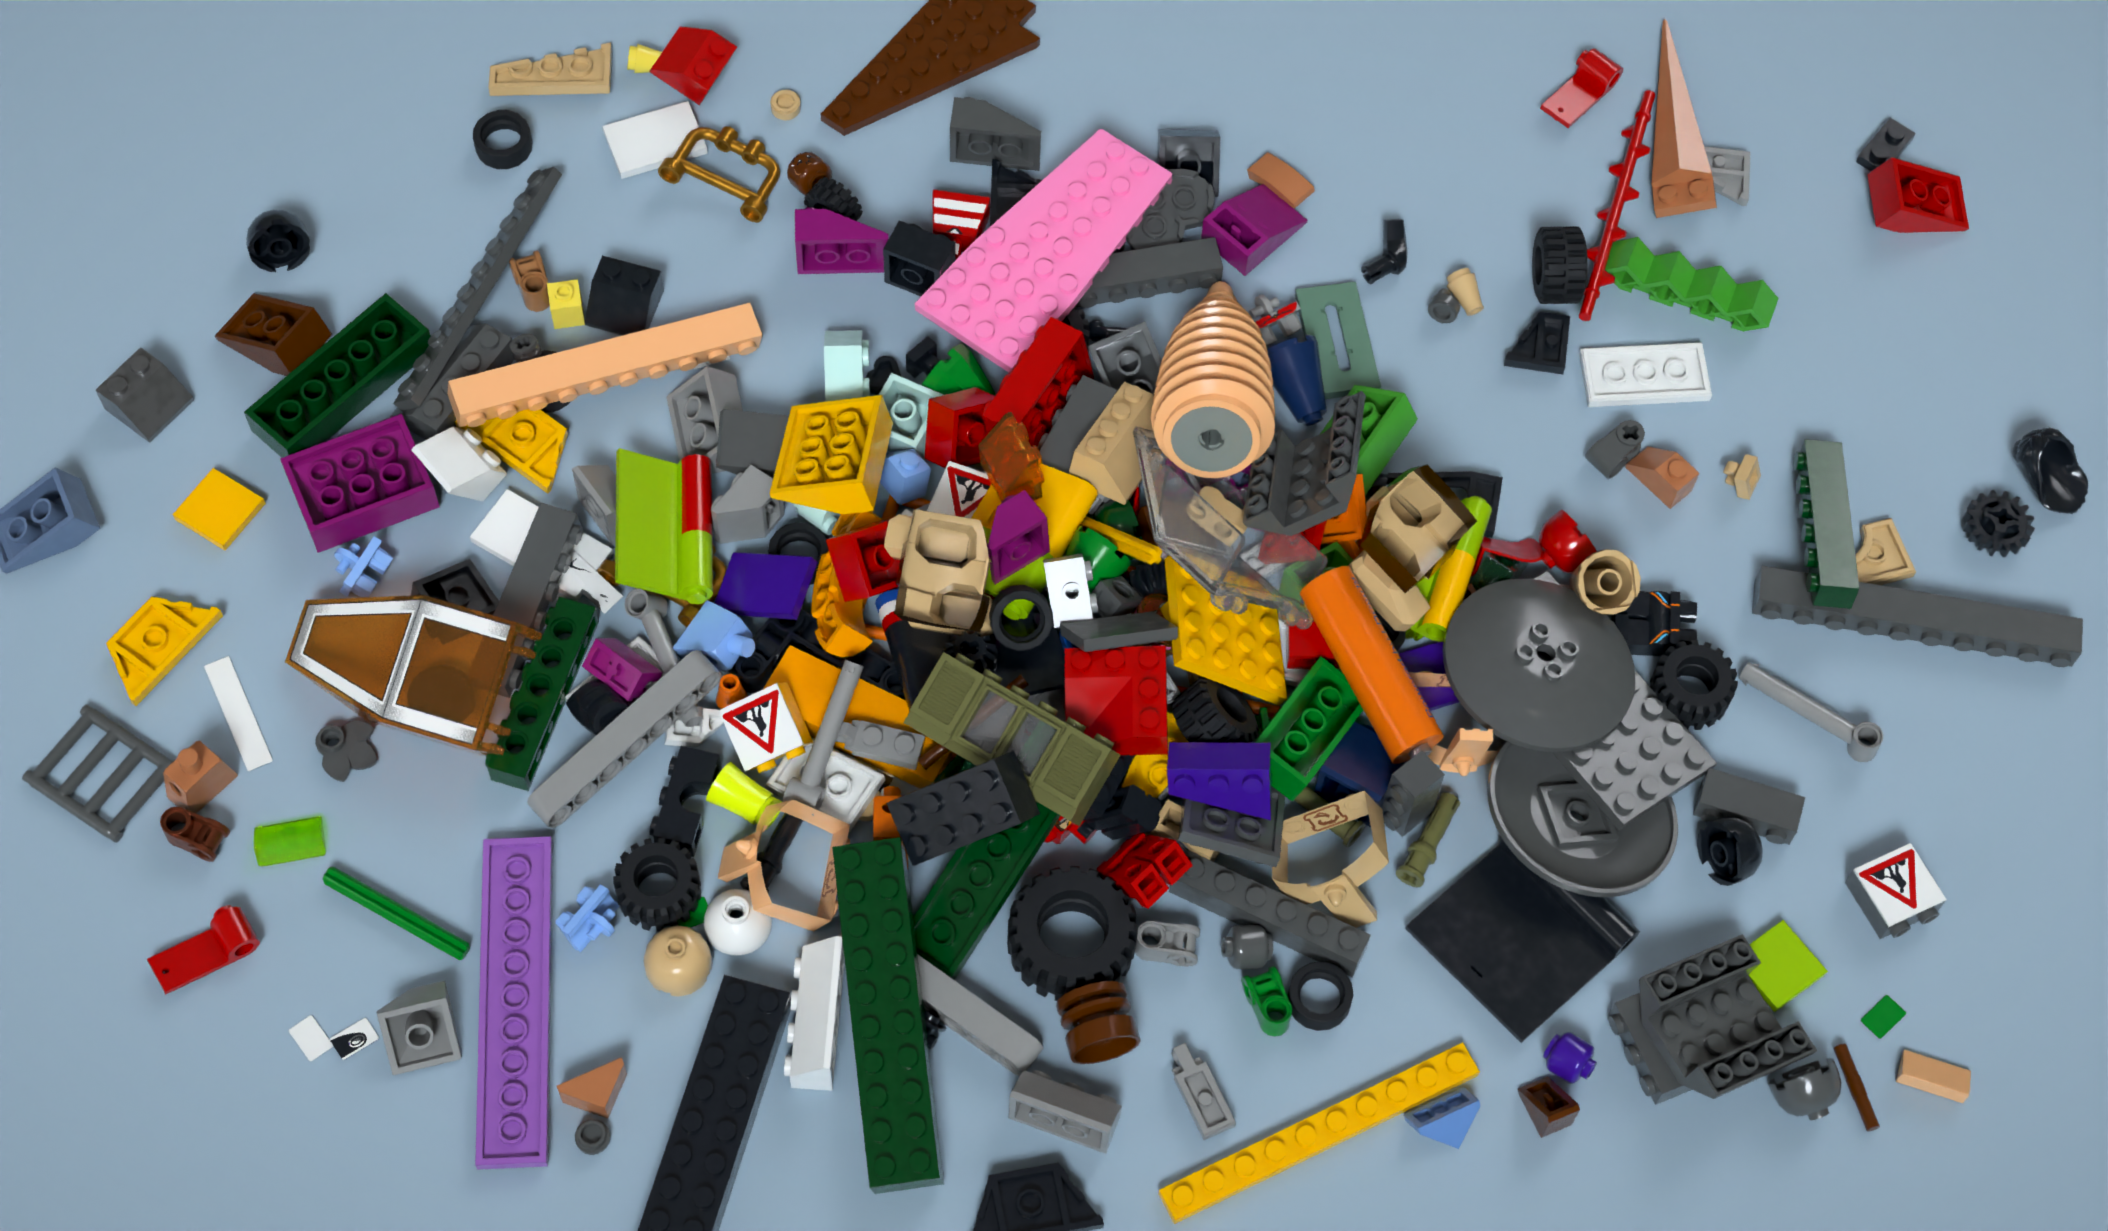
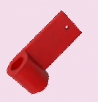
M1595 48L1582 52L1576 62L1578 66L1576 74L1540 107L1541 110L1567 128L1573 125L1615 86L1623 73V67Z
M226 905L219 908L214 913V917L210 922L211 929L147 959L165 995L244 958L257 949L260 941L240 907Z

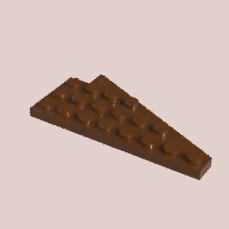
M929 0L820 114L821 121L845 136L1038 48L1040 37L1022 27L1036 13V5L1028 0Z

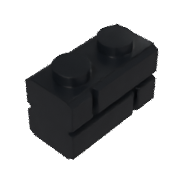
M1134 784L1125 788L1122 787L1116 790L1102 817L1088 819L1086 824L1097 831L1101 830L1102 834L1112 840L1151 832L1155 829L1160 819L1161 801L1150 794L1145 795V791Z

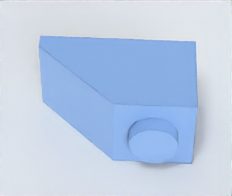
M914 448L890 451L886 453L880 483L899 505L926 496L931 468Z

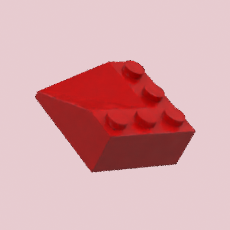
M1166 646L1118 647L1084 652L1080 648H1065L1066 721L1070 717L1086 726L1083 733L1093 739L1098 733L1115 743L1112 750L1120 755L1168 754Z

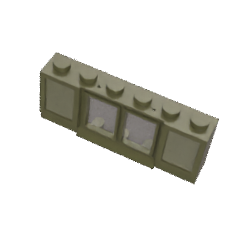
M943 652L903 723L974 765H979L1014 750L1035 801L1080 826L1121 756L1112 750L1115 743L1098 733L1094 739L1084 734L1086 726L1068 717L1066 722L1055 717L1058 710L1043 701H1040L1038 706L1027 701L1030 696L1029 693L1015 685H1012L1010 690L1000 685L1003 678L987 669L982 674L972 669L975 662L960 653H957L956 657L953 658Z

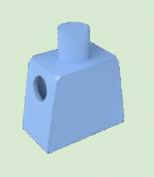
M706 600L673 646V649L681 659L690 652L699 650L719 671H728L734 666L740 656L750 657L753 654L755 642L752 639L753 634L739 616Z

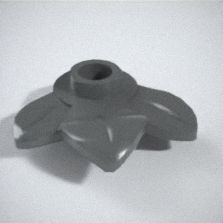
M354 720L342 727L328 725L319 731L315 744L319 753L323 755V769L331 778L344 782L351 768L363 770L377 763L374 749L366 742L372 735L374 727L366 722ZM336 739L339 741L334 746L327 745L330 740Z

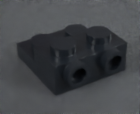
M470 559L413 582L411 597H409V599H425L490 619L493 617L499 602ZM428 619L425 622L429 636L432 639L439 638L443 645L472 633Z

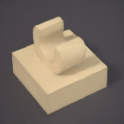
M1745 454L1741 465L1734 461H1728L1723 470L1724 474H1728L1725 482L1736 487L1737 497L1750 500L1761 477L1758 457Z

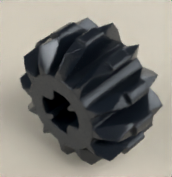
M1161 560L1160 563H1153L1152 565L1147 563L1144 565L1139 564L1135 570L1129 572V584L1143 598L1139 604L1148 600L1162 603L1168 601L1165 561Z
M963 630L961 636L952 634L949 642L944 643L942 653L945 652L953 658L956 657L957 653H960L975 662L972 669L981 674L985 669L995 672L998 650L996 645L992 644L989 635L981 637L979 632L968 634Z

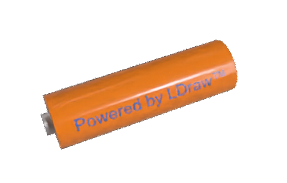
M1349 566L1337 567L1316 577L1304 586L1300 596L1391 761L1394 764L1406 762L1420 751H1423L1428 756L1432 752L1431 748L1437 745L1444 735Z

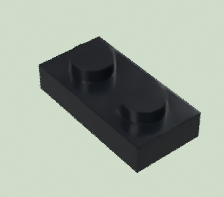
M1890 118L1859 154L1856 163L1869 171H1873L1891 157L1897 159L1911 143L1916 133Z

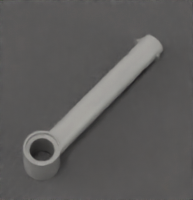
M638 588L633 589L625 599V610L631 617L642 620L660 667L665 675L679 662L677 653L673 649L672 641L662 620L667 613V601L659 594ZM696 704L679 720L686 727L696 726L702 722L703 708Z
M848 660L844 661L837 685L833 690L801 778L792 777L786 788L783 802L796 800L818 811L820 810L826 789L820 787L819 784L864 668L863 666Z
M1748 662L1744 667L1739 679L1742 680L1745 686L1749 684L1762 691L1767 696L1847 742V751L1854 760L1868 762L1876 756L1883 741V732L1878 725L1872 722H1862L1855 725L1774 676H1770L1767 672L1758 668L1759 664ZM1859 739H1866L1871 745H1865Z

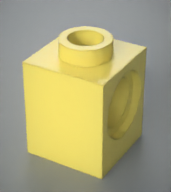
M578 279L547 283L554 329L585 325Z

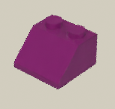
M1025 490L1017 495L1008 496L996 509L988 543L992 563L990 562L991 578L995 585L1050 552L1047 517Z

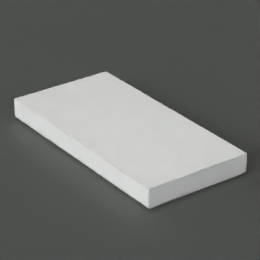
M1702 342L1580 349L1579 359L1588 407L1710 401L1712 397Z
M507 489L471 534L470 540L482 549L514 566L539 507ZM584 532L579 544H574L572 547L596 571L605 560H609L614 554L612 548ZM569 566L568 571L565 574L562 573L558 581L559 593L578 602L583 595L581 590L585 584Z

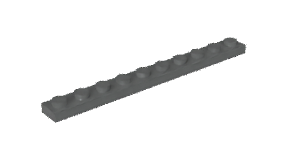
M555 167L542 171L536 170L528 178V186L513 203L514 209L500 223L499 228L501 230L496 238L487 244L485 248L486 254L483 259L472 268V276L468 283L458 291V299L454 306L446 311L442 317L444 322L441 327L429 338L427 342L428 348L414 362V370L410 377L399 386V394L393 404L401 411L421 406L562 176Z

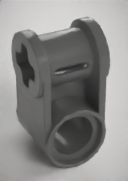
M1633 420L1620 423L1613 431L1598 440L1589 449L1585 459L1607 479L1613 478L1628 462L1639 454L1641 442L1645 435L1644 428L1640 423Z

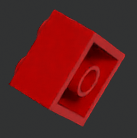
M974 387L929 399L925 459L946 468L949 461L969 466L997 458L998 443L986 430L982 417L985 404L988 400L994 399L995 396Z
M890 519L874 522L826 539L844 602L869 598L898 587L896 580L900 560L893 559L884 548L887 526Z

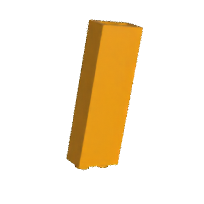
M790 645L763 689L776 683L787 682L810 736L816 738L833 690L837 685L841 669ZM859 678L843 722L851 724L852 720H863L924 735L903 723L910 712L906 700ZM925 736V743L920 757L934 747L937 742ZM835 742L834 748L875 766L919 789L949 777L951 774V769L949 768L954 759L959 760L961 756L949 751L927 770L920 763H918L916 770L852 755V751L844 749V743Z

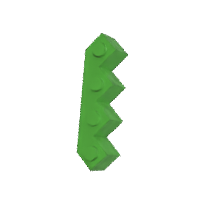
M1639 237L1613 242L1605 268L1606 272L1615 277L1614 284L1621 290L1630 293L1633 288L1650 294V300L1670 307L1674 303L1691 308V314L1714 321L1715 317L1732 322L1731 328L1743 332L1768 328L1779 299L1763 280L1737 284L1721 265L1695 270L1680 251L1654 256Z

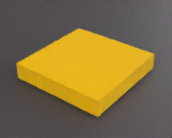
M212 468L172 515L177 522L226 551L266 503L264 498Z

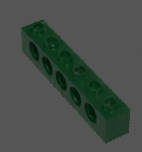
M559 596L555 607L551 606L545 620L546 629L543 635L539 634L534 644L533 651L535 655L532 662H527L523 669L521 688L519 691H514L511 697L510 714L507 720L503 719L499 725L497 733L499 740L496 747L490 748L486 756L485 766L492 781L529 791L565 705V696L570 693L599 623L596 607ZM563 633L571 634V636L566 639L557 638L559 635ZM550 661L560 662L558 665L554 667L546 666V664ZM539 689L548 690L543 695H534ZM528 717L536 718V720L533 723H522V721ZM515 746L524 747V749L518 753L509 752Z

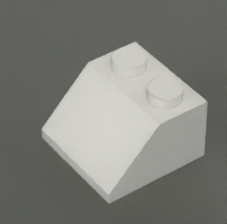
M451 427L415 445L411 449L449 494L484 501L507 475L499 465L501 460L490 450H486L481 444L482 438L469 428L464 430Z

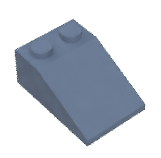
M55 467L0 509V567L2 572L7 574L77 547L100 529L80 478Z

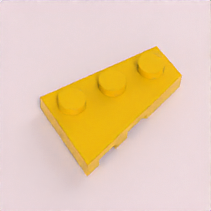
M1167 712L1169 751V742L1188 741L1180 731L1173 714ZM1168 754L1136 755L1126 772L1121 788L1134 784L1145 791V795L1150 794L1157 799L1168 787Z

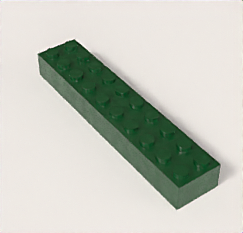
M900 837L835 846L832 849L869 1188L874 1194L944 1185L905 847Z

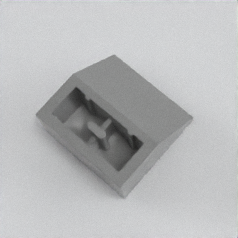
M750 465L744 473L739 472L731 483V488L724 496H718L711 507L715 541L722 544L765 538L785 515L783 501L773 499L769 494L773 478L753 465Z

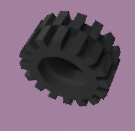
M821 178L804 197V204L807 205L806 208L828 209L855 221L861 217L863 212L861 204L857 203L858 199L856 196L852 197L850 195L852 192L849 189L846 191L843 188L844 185L840 182L837 185L834 179Z

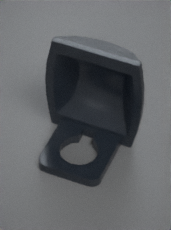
M599 679L592 680L580 687L566 702L573 717L584 728L595 735L600 733L630 706L625 698Z

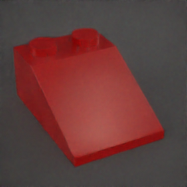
M1893 157L1867 174L1876 227L1898 233L1958 232L1969 229L1960 176Z

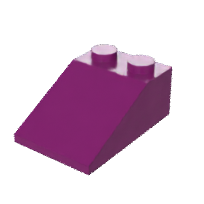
M813 207L795 209V247L798 274L884 273L883 248L888 241V233L828 209Z

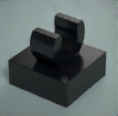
M929 336L906 354V371L914 378L922 372L928 376L940 361L937 358V344Z

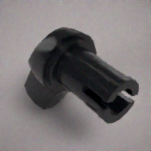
M1383 220V255L1381 258L1361 268L1362 273L1368 272L1363 275L1367 283L1373 284L1390 273L1398 275L1406 268L1408 252L1404 220Z

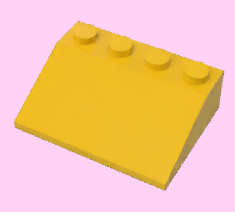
M876 395L791 406L769 493L771 498L839 514L874 511L893 425L883 396Z

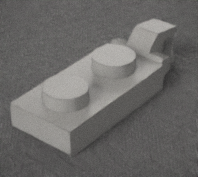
M852 720L851 724L847 722L842 723L836 742L844 743V749L852 751V755L916 770L919 763L918 759L921 756L925 743V736L863 720Z
M1186 1043L1174 1047L1173 1053H1171L1177 1066L1172 1069L1174 1081L1203 1140L1235 1127L1236 1122L1207 1063L1203 1062L1200 1057L1193 1059Z

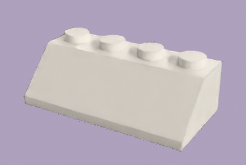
M834 936L805 945L802 948V958H795L794 978H799L798 990H792L791 1010L796 1011L795 1023L789 1022L787 1043H793L792 1055L785 1056L784 1076H790L791 1088L833 1091L845 963L842 936Z

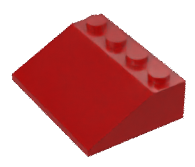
M1050 317L1045 326L1041 325L1038 328L1034 341L1028 350H1024L1020 354L1017 366L1012 373L1007 374L1003 378L1000 390L994 399L988 400L985 404L982 417L986 430L1007 455L1013 452L1029 459L1036 457L1039 452L1037 448L1040 439L1044 433L1049 434L1052 430L1053 417L1059 408L1064 409L1067 403L1065 401L1066 395L1071 385H1077L1082 375L1094 380L1083 332Z

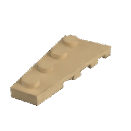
M611 43L601 44V49L587 51L585 47L575 49L572 55L557 57V54L554 53L544 55L545 58L536 62L524 59L490 66L488 87L490 96L609 94L612 48Z

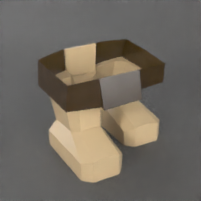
M1428 464L1413 467L1403 472L1388 487H1381L1366 502L1367 520L1361 540V547L1364 550L1348 565L1372 607L1395 631L1405 632L1430 609L1427 599L1417 584L1424 578L1429 579L1453 555L1460 538L1477 522L1456 494Z
M917 509L913 510L912 516L898 514L890 519L887 526L884 548L893 559L900 560L896 585L899 586L894 614L900 619L908 621L910 626L916 629L961 636L963 630L968 634L979 632L981 637L992 635L993 631L989 619L992 598L984 594L989 562L992 563L981 520Z

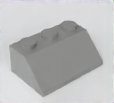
M706 366L669 394L667 402L679 460L688 455H704L711 460L712 474L725 472V470L716 468L720 411L723 409L743 411L735 375Z
M1023 1070L1009 1097L1008 1118L1106 1154L1118 1124L1122 1106L1116 1104L1117 1101L1110 1096L1104 1094L1094 1096L1084 1092V1089L1077 1084L1071 1082L1061 1084L1051 1080L1052 1078L1044 1072L1034 1070L1031 1073Z

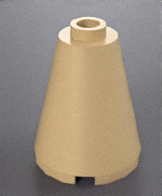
M1606 549L1589 555L1572 572L1569 583L1571 590L1575 591L1578 598L1590 610L1599 614L1614 615L1625 611L1630 607L1629 605L1635 597L1638 596L1641 577L1637 565L1624 553L1618 550Z

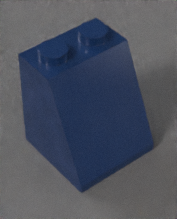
M1354 722L1322 765L1314 792L1329 803H1333L1350 794L1365 791L1382 808L1392 773L1406 762L1394 764L1374 728L1366 724L1361 725ZM1369 814L1356 819L1363 821L1367 826L1371 827Z

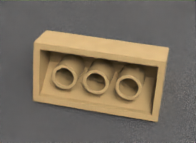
M1124 382L1075 449L1069 474L1089 482L1095 487L1098 494L1126 505L1144 478L1137 436L1156 441L1151 424L1154 395L1142 390L1138 386ZM1148 450L1152 467L1160 453Z

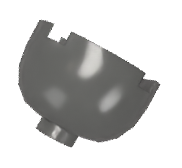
M1827 1058L1828 1065L1822 1067L1819 1061H1814L1789 1070L1782 1074V1077L1786 1080L1776 1084L1775 1079L1770 1080L1768 1085L1778 1105L1789 1114L1795 1116L1808 1115L1809 1120H1816L1828 1115V1107L1837 1101L1841 1093L1842 1082L1834 1059Z

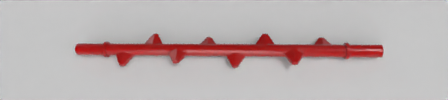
M1647 90L1643 94L1639 111L1635 114V125L1621 132L1623 137L1630 139L1624 162L1609 167V172L1619 179L1611 207L1597 213V218L1606 222L1600 245L1587 249V258L1592 260L1594 265L1588 286L1585 288V296L1579 313V318L1582 321L1591 320L1596 299L1600 296V287L1615 282V277L1606 272L1605 268L1613 242L1626 237L1627 234L1626 230L1618 227L1624 202L1639 198V192L1629 185L1637 159L1649 154L1651 150L1650 147L1642 144L1647 123L1651 119L1650 112L1655 99V93L1651 90Z

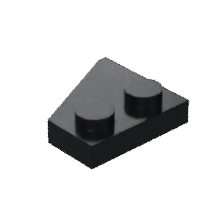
M1539 312L1529 329L1525 330L1513 350L1506 355L1504 366L1563 375L1566 364L1570 316Z

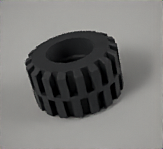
M1579 226L1540 227L1534 240L1532 256L1533 285L1539 303H1580L1586 288L1588 269L1586 241Z
M1691 640L1689 645L1682 641L1678 642L1675 648L1673 646L1669 647L1665 654H1662L1650 680V688L1657 694L1661 703H1665L1667 709L1680 720L1687 730L1690 726H1694L1695 730H1701L1704 724L1710 727L1715 724L1717 719L1720 720L1728 709L1738 685V681H1735L1737 677L1736 669H1730L1733 662L1729 657L1723 658L1724 651L1720 648H1717L1716 651L1710 648L1712 644L1705 642L1704 645H1699L1698 640ZM1681 676L1695 677L1706 685L1709 693L1702 695L1690 693L1679 684L1677 678Z
M1201 676L1172 702L1173 716L1188 742L1252 743L1259 735L1256 717L1245 698L1238 690Z
M651 838L644 840L645 845L639 847L635 843L630 846L632 851L630 854L624 852L620 856L622 864L616 863L614 869L616 876H613V884L618 905H620L623 915L625 917L629 916L630 922L635 926L641 922L642 929L650 931L651 926H656V930L659 932L666 925H670V927L677 926L679 919L686 922L690 918L689 910L696 911L698 907L697 899H701V882L697 863L694 858H691L690 852L685 847L680 850V845L676 841L672 840L669 845L666 843V838H658V843H652ZM665 873L677 880L673 889L661 896H648L638 890L641 882L652 874Z

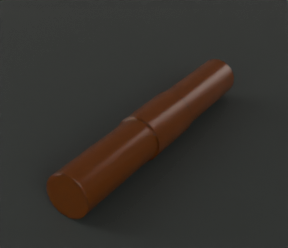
M1840 1044L1833 1049L1845 1076L1849 1091L1856 1103L1867 1132L1876 1130L1880 1125L1867 1096L1868 1094L1862 1079L1858 1074L1847 1045Z

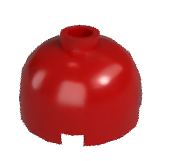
M1562 509L1543 524L1539 532V543L1543 549L1542 561L1549 569L1556 566L1562 572L1572 574L1589 555L1597 552L1587 535L1582 534L1576 527L1578 524Z

